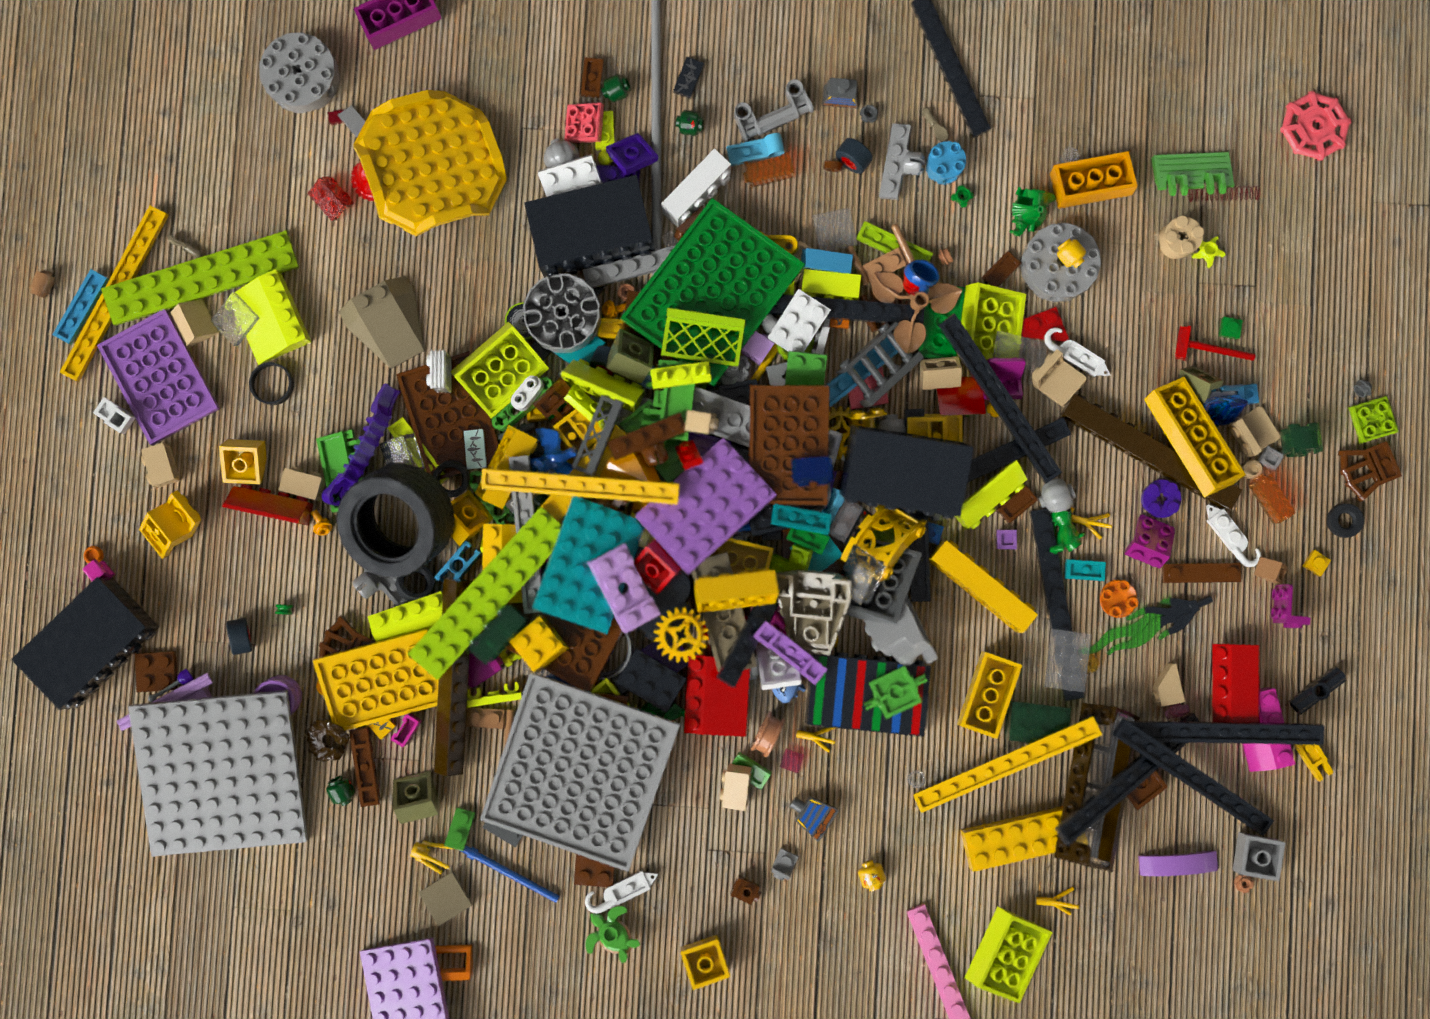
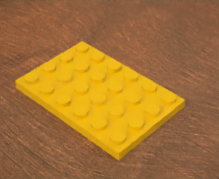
M428 628L315 658L313 660L331 721L343 727L346 731L437 706L439 679L436 680L408 655L412 648L429 631Z

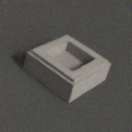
M1267 446L1264 448L1258 461L1265 468L1275 472L1284 454Z

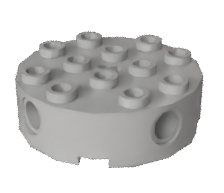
M303 32L287 33L273 40L264 50L259 63L260 80L266 92L283 109L295 113H306L325 107L335 96L340 83L338 65L329 48L317 37Z
M1069 223L1051 224L1039 230L1025 246L1020 261L1022 263L1021 273L1025 283L1028 284L1029 288L1039 298L1051 302L1070 301L1083 294L1097 279L1101 266L1100 250L1094 238L1083 228ZM1069 238L1071 240L1077 239L1086 250V255L1083 257L1085 261L1076 268L1074 266L1065 267L1064 264L1061 266V263L1058 262L1060 260L1057 257L1058 247Z
M571 274L552 275L540 279L529 290L523 304L524 322L529 334L543 348L555 353H572L586 347L596 337L601 325V306L594 290L583 279ZM565 311L566 315L560 317L559 312Z

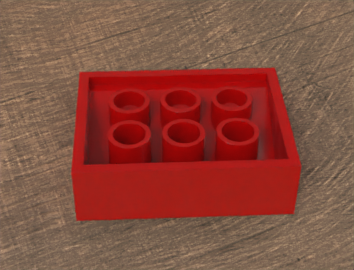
M689 655L684 733L747 737L751 668L743 671L735 688H732L716 678L718 671L714 656L695 655V659H692Z

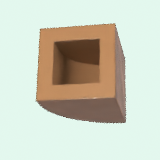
M1260 557L1254 575L1281 585L1288 567L1282 562Z

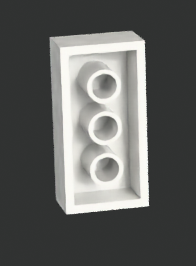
M713 149L661 203L662 213L675 226L679 227L702 205L705 206L704 202L708 198L711 199L717 194V189L721 184L724 186L731 179V163L716 149Z

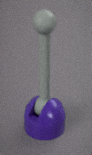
M186 668L178 674L176 682L155 695H149L148 700L153 702L157 697L176 685H185L193 681L194 678Z

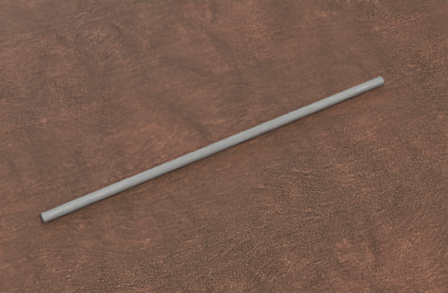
M651 0L652 149L658 155V161L652 164V241L656 251L661 249L660 0Z

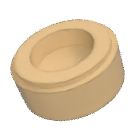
M1249 460L1242 465V469L1246 474L1244 477L1247 479L1258 478L1263 472V467L1257 460Z

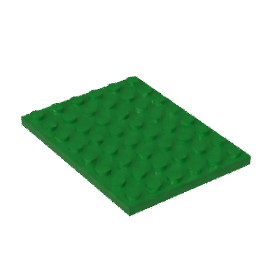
M711 198L620 319L660 349H662L668 308L744 319L742 350L804 268L805 263ZM670 321L669 330L673 335L683 329L679 322ZM692 325L687 329L692 338H695L702 332L698 325ZM711 328L706 332L712 341L722 335L717 328ZM685 331L676 337L681 346L691 341ZM730 331L725 336L733 344L739 339V332ZM705 334L695 340L701 350L710 344ZM724 337L714 343L720 353L730 346ZM674 339L667 344L666 352L674 353L680 349ZM693 342L684 348L685 352L690 356H694L699 352ZM738 343L733 346L736 351ZM713 345L703 351L706 357L710 359L718 355ZM732 348L722 354L726 361L733 362L736 358V353ZM701 353L697 356L704 358V356ZM673 357L675 360H677V361H679V362H687V363H701V362H702V361H695V360H689V359H682V358H675V357ZM709 363L711 382L707 383L714 387L729 368L728 365Z

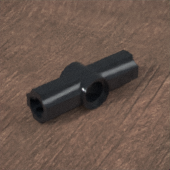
M1333 667L1315 682L1308 683L1303 691L1289 700L1290 706L1299 715H1302L1320 700L1327 699L1332 691L1346 682L1345 674L1338 667ZM1317 686L1320 687L1319 695H1316L1315 689Z

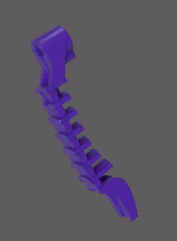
M387 383L383 384L371 405L370 411L374 415L366 418L369 426L363 427L365 434L364 436H359L360 443L354 446L356 450L354 455H349L348 458L351 459L349 464H344V473H338L332 483L323 490L322 500L326 504L340 506L339 503L342 501L343 495L364 474L363 471L369 465V460L374 455L376 446H379V441L384 436L386 427L389 426L388 422L392 418V408L400 393L399 390L392 388Z

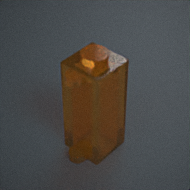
M785 152V156L748 164V161L744 162L745 172H742L744 182L749 184V188H754L793 178L794 169L790 154Z
M1262 473L1252 479L1253 483L1248 486L1272 524L1281 523L1296 513L1271 474L1263 475Z

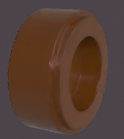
M824 161L823 169L829 172H841L843 164L837 161Z

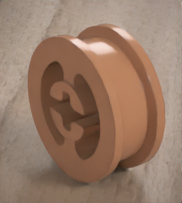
M769 711L756 734L750 750L754 751L756 749L764 753L763 756L767 758L783 728L785 719L779 720L772 716V712Z

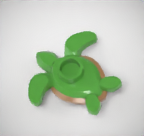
M616 906L611 908L608 912L607 920L599 913L591 914V922L599 929L588 935L585 944L587 953L592 954L596 943L599 941L602 948L610 953L619 954L620 962L626 963L628 959L627 953L632 948H637L641 945L639 940L631 938L628 927L618 920L619 916L627 913L628 909L626 907Z

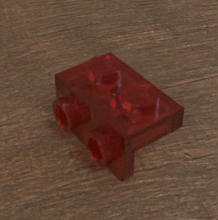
M331 176L318 178L307 193L331 221H336L346 207L354 205L349 194L343 191L338 182Z

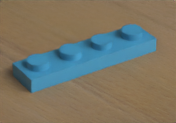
M90 269L52 335L72 345L102 294L101 288L106 287L109 279Z

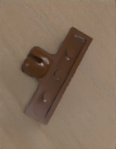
M678 413L608 441L607 444L614 461L640 452L646 465L654 467L657 466L658 462L662 464L668 459L664 442L687 431L685 430V423L681 413Z

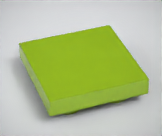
M1387 396L1348 407L1360 444L1399 432Z

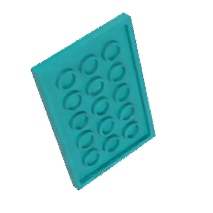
M572 496L532 608L607 634L614 614L587 562L610 552L620 544L626 545L634 560L645 527L636 518L577 496ZM625 582L620 583L619 586H618V591H619L621 594H622V591H623Z

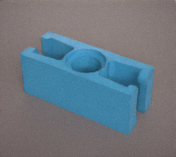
M811 248L802 249L801 261L805 263L803 269L851 274L853 255Z
M465 541L434 578L444 582L442 577L450 570L452 573H455L454 578L462 579L483 553L476 549L474 551L475 554L467 561L463 558V554L473 544ZM458 560L463 562V568L460 571H457L454 567L455 562Z

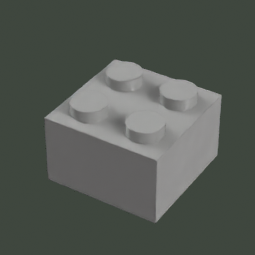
M1238 832L1233 871L1241 875L1279 881L1285 842L1275 838Z

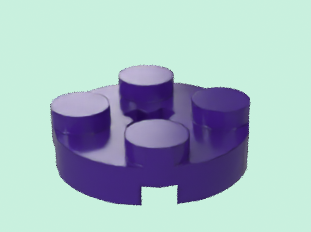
M1156 480L1148 484L1143 490L1141 503L1145 511L1151 514V516L1166 518L1179 510L1181 493L1175 483H1171L1168 480ZM1160 494H1163L1166 498L1163 504L1157 501V497H1160Z

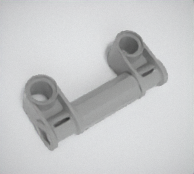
M793 79L787 83L785 95L789 102L788 105L757 119L749 104L742 102L736 105L734 119L744 142H747L753 136H760L798 119L800 115L814 112L812 102L807 96L801 81ZM791 87H796L799 90V92L797 94H793L789 91V89ZM745 110L748 114L745 117H741L738 115V111Z

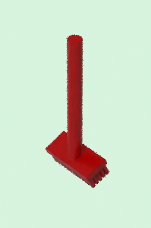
M1180 326L1175 359L1186 361L1188 349L1193 348L1250 361L1255 360L1256 355L1254 353L1190 340L1192 327Z

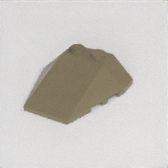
M406 276L385 280L351 298L339 311L346 327L391 369L425 351L415 292Z
M793 570L775 573L778 587L779 611L786 625L787 636L808 653L830 655L851 601L852 580L838 573Z

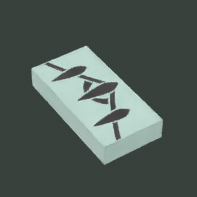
M484 430L464 431L467 469L487 468Z

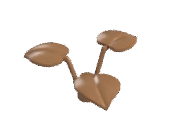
M874 272L871 280L873 294L881 303H893L895 298L910 299V306L915 310L911 322L903 320L894 328L895 341L908 354L916 351L926 337L924 325L922 323H914L919 311L928 303H931V308L936 313H948L954 308L962 292L960 288L952 284L937 283L929 288L928 294L918 292L914 296L912 294L898 295L903 290V282L898 275L890 272Z

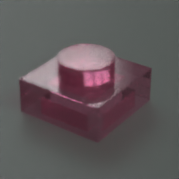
M1181 703L1170 705V708L1165 711L1167 720L1187 715L1190 709L1188 704L1181 705Z
M785 748L779 767L798 773L804 754Z

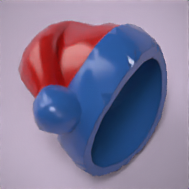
M927 260L912 261L904 268L903 287L909 295L912 294L914 296L918 292L928 294L929 288L936 285L939 281V272Z

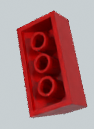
M241 484L240 487L233 486L222 505L224 508L309 526L310 512H312L314 503L308 502L309 498L297 496L296 499L289 498L290 494L278 492V495H273L271 490L259 488V491L252 490L253 486Z
M1213 644L1212 722L1260 723V645Z

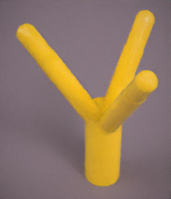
M1109 513L1091 518L1072 514L1073 523L1085 525L1098 539H1102V536L1091 525L1106 528L1113 527L1111 524L1096 522V520L1110 517Z
M827 727L814 733L797 730L796 738L812 740L826 752H830V749L820 741L835 744L836 741L818 735L836 728Z
M1074 887L1063 891L1053 898L1036 897V905L1054 906L1068 915L1072 913L1064 907L1079 909V905L1057 901L1074 891Z

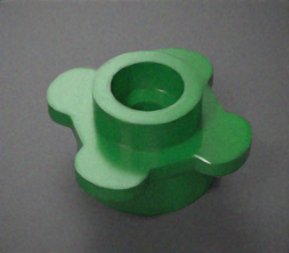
M960 185L956 193L951 195V200L953 202L956 201L961 208H965L967 202L973 199L974 194L965 186Z

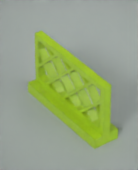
M668 308L661 355L738 367L745 320ZM670 321L679 322L683 329L673 335L669 330ZM692 325H698L702 330L695 338H692L687 331ZM711 328H717L722 334L714 341L706 333ZM685 331L691 341L681 346L676 337ZM730 331H738L739 339L731 344L725 335ZM705 334L710 344L701 350L695 340ZM724 337L730 346L720 353L714 343ZM674 339L680 349L674 353L666 352L667 344ZM692 342L699 350L694 356L688 355L684 350ZM738 343L736 351L733 346ZM711 345L718 352V355L713 359L707 358L703 353ZM732 348L736 353L735 362L726 361L722 354ZM701 353L704 356V358L697 356Z

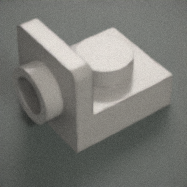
M780 848L771 867V872L774 873L773 876L781 881H784V879L790 880L798 855Z

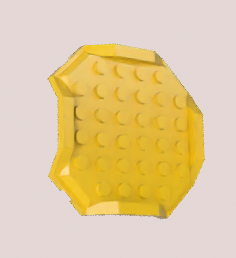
M424 90L388 100L371 110L353 144L373 194L379 218L403 228L404 231L416 237L435 226L470 216H489L507 181L502 155L490 123L482 110L445 91Z

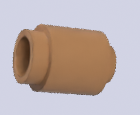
M41 269L40 272L36 271L30 285V293L46 299L56 279L52 277L53 273Z

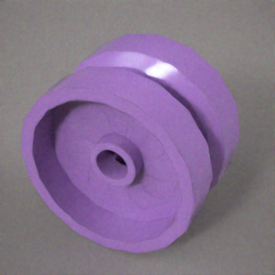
M276 675L267 679L254 692L288 690L291 714L299 708L302 702V691L299 684L293 678L286 675Z

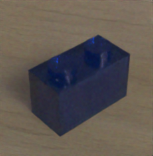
M833 456L791 459L793 483H798V487L810 486V482H818V485H829L830 481L834 480Z

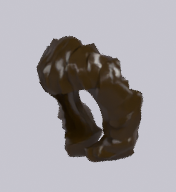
M327 719L314 721L313 724H310L306 733L308 736L306 740L309 746L308 751L316 756L317 761L323 762L340 760L345 751V747L342 744H348L350 739L349 734H347L343 727ZM324 735H331L341 746L338 748L327 746L323 741Z

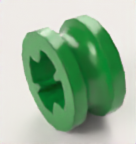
M275 605L277 607L275 614L293 615V612H291L293 605Z

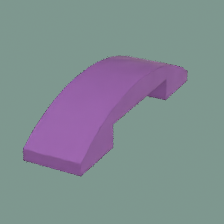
M767 621L753 635V637L767 648L773 650L815 685L827 671V668Z
M1215 850L1199 851L1191 854L1138 856L1140 876H1180L1218 871L1217 852Z

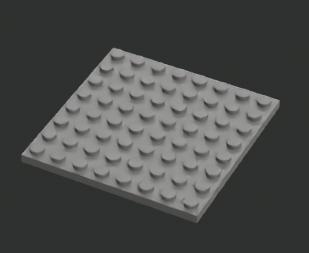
M530 672L480 820L629 872L680 723Z
M288 690L131 704L128 706L151 857L307 842L308 834Z

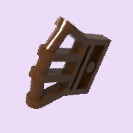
M1387 441L1364 450L1338 451V456H1340L1339 472L1344 476L1345 486L1357 496L1356 499L1359 502L1364 501L1378 486L1402 477ZM1348 456H1363L1365 460L1349 466ZM1366 465L1368 466L1370 473L1353 479L1351 471ZM1373 478L1374 482L1365 491H1362L1357 485L1360 482Z
M340 615L337 618L338 621L329 629H326L323 642L319 643V657L326 656L327 651L333 654L341 652L330 646L332 639L348 645L347 650L375 643L376 641L358 633ZM343 626L353 638L349 640L336 634V632Z

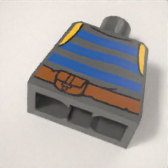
M830 78L823 88L822 106L857 109L859 98L857 80Z
M808 796L805 802L795 797L789 806L798 812L794 818L795 821L818 842L839 812L835 806L812 796Z

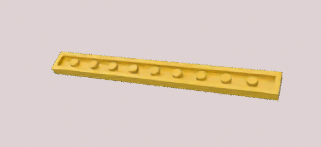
M149 205L106 287L136 278L169 216L167 213ZM103 293L59 372L77 382H80L98 348L97 345L101 343L112 322Z
M483 468L481 489L678 504L680 483Z
M1092 716L913 794L920 812H925L1099 737L1102 733Z

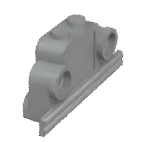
M908 594L897 624L864 620L866 624L864 628L867 634L872 637L873 641H871V644L877 652L880 650L887 656H893L900 664L905 666L912 664L920 654H923L927 664L938 659Z

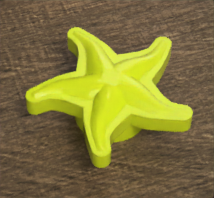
M1216 236L1209 242L1202 241L1199 246L1200 250L1198 253L1193 254L1192 258H1204L1207 262V268H1210L1214 257H1224L1226 254L1218 249L1216 241L1219 237Z

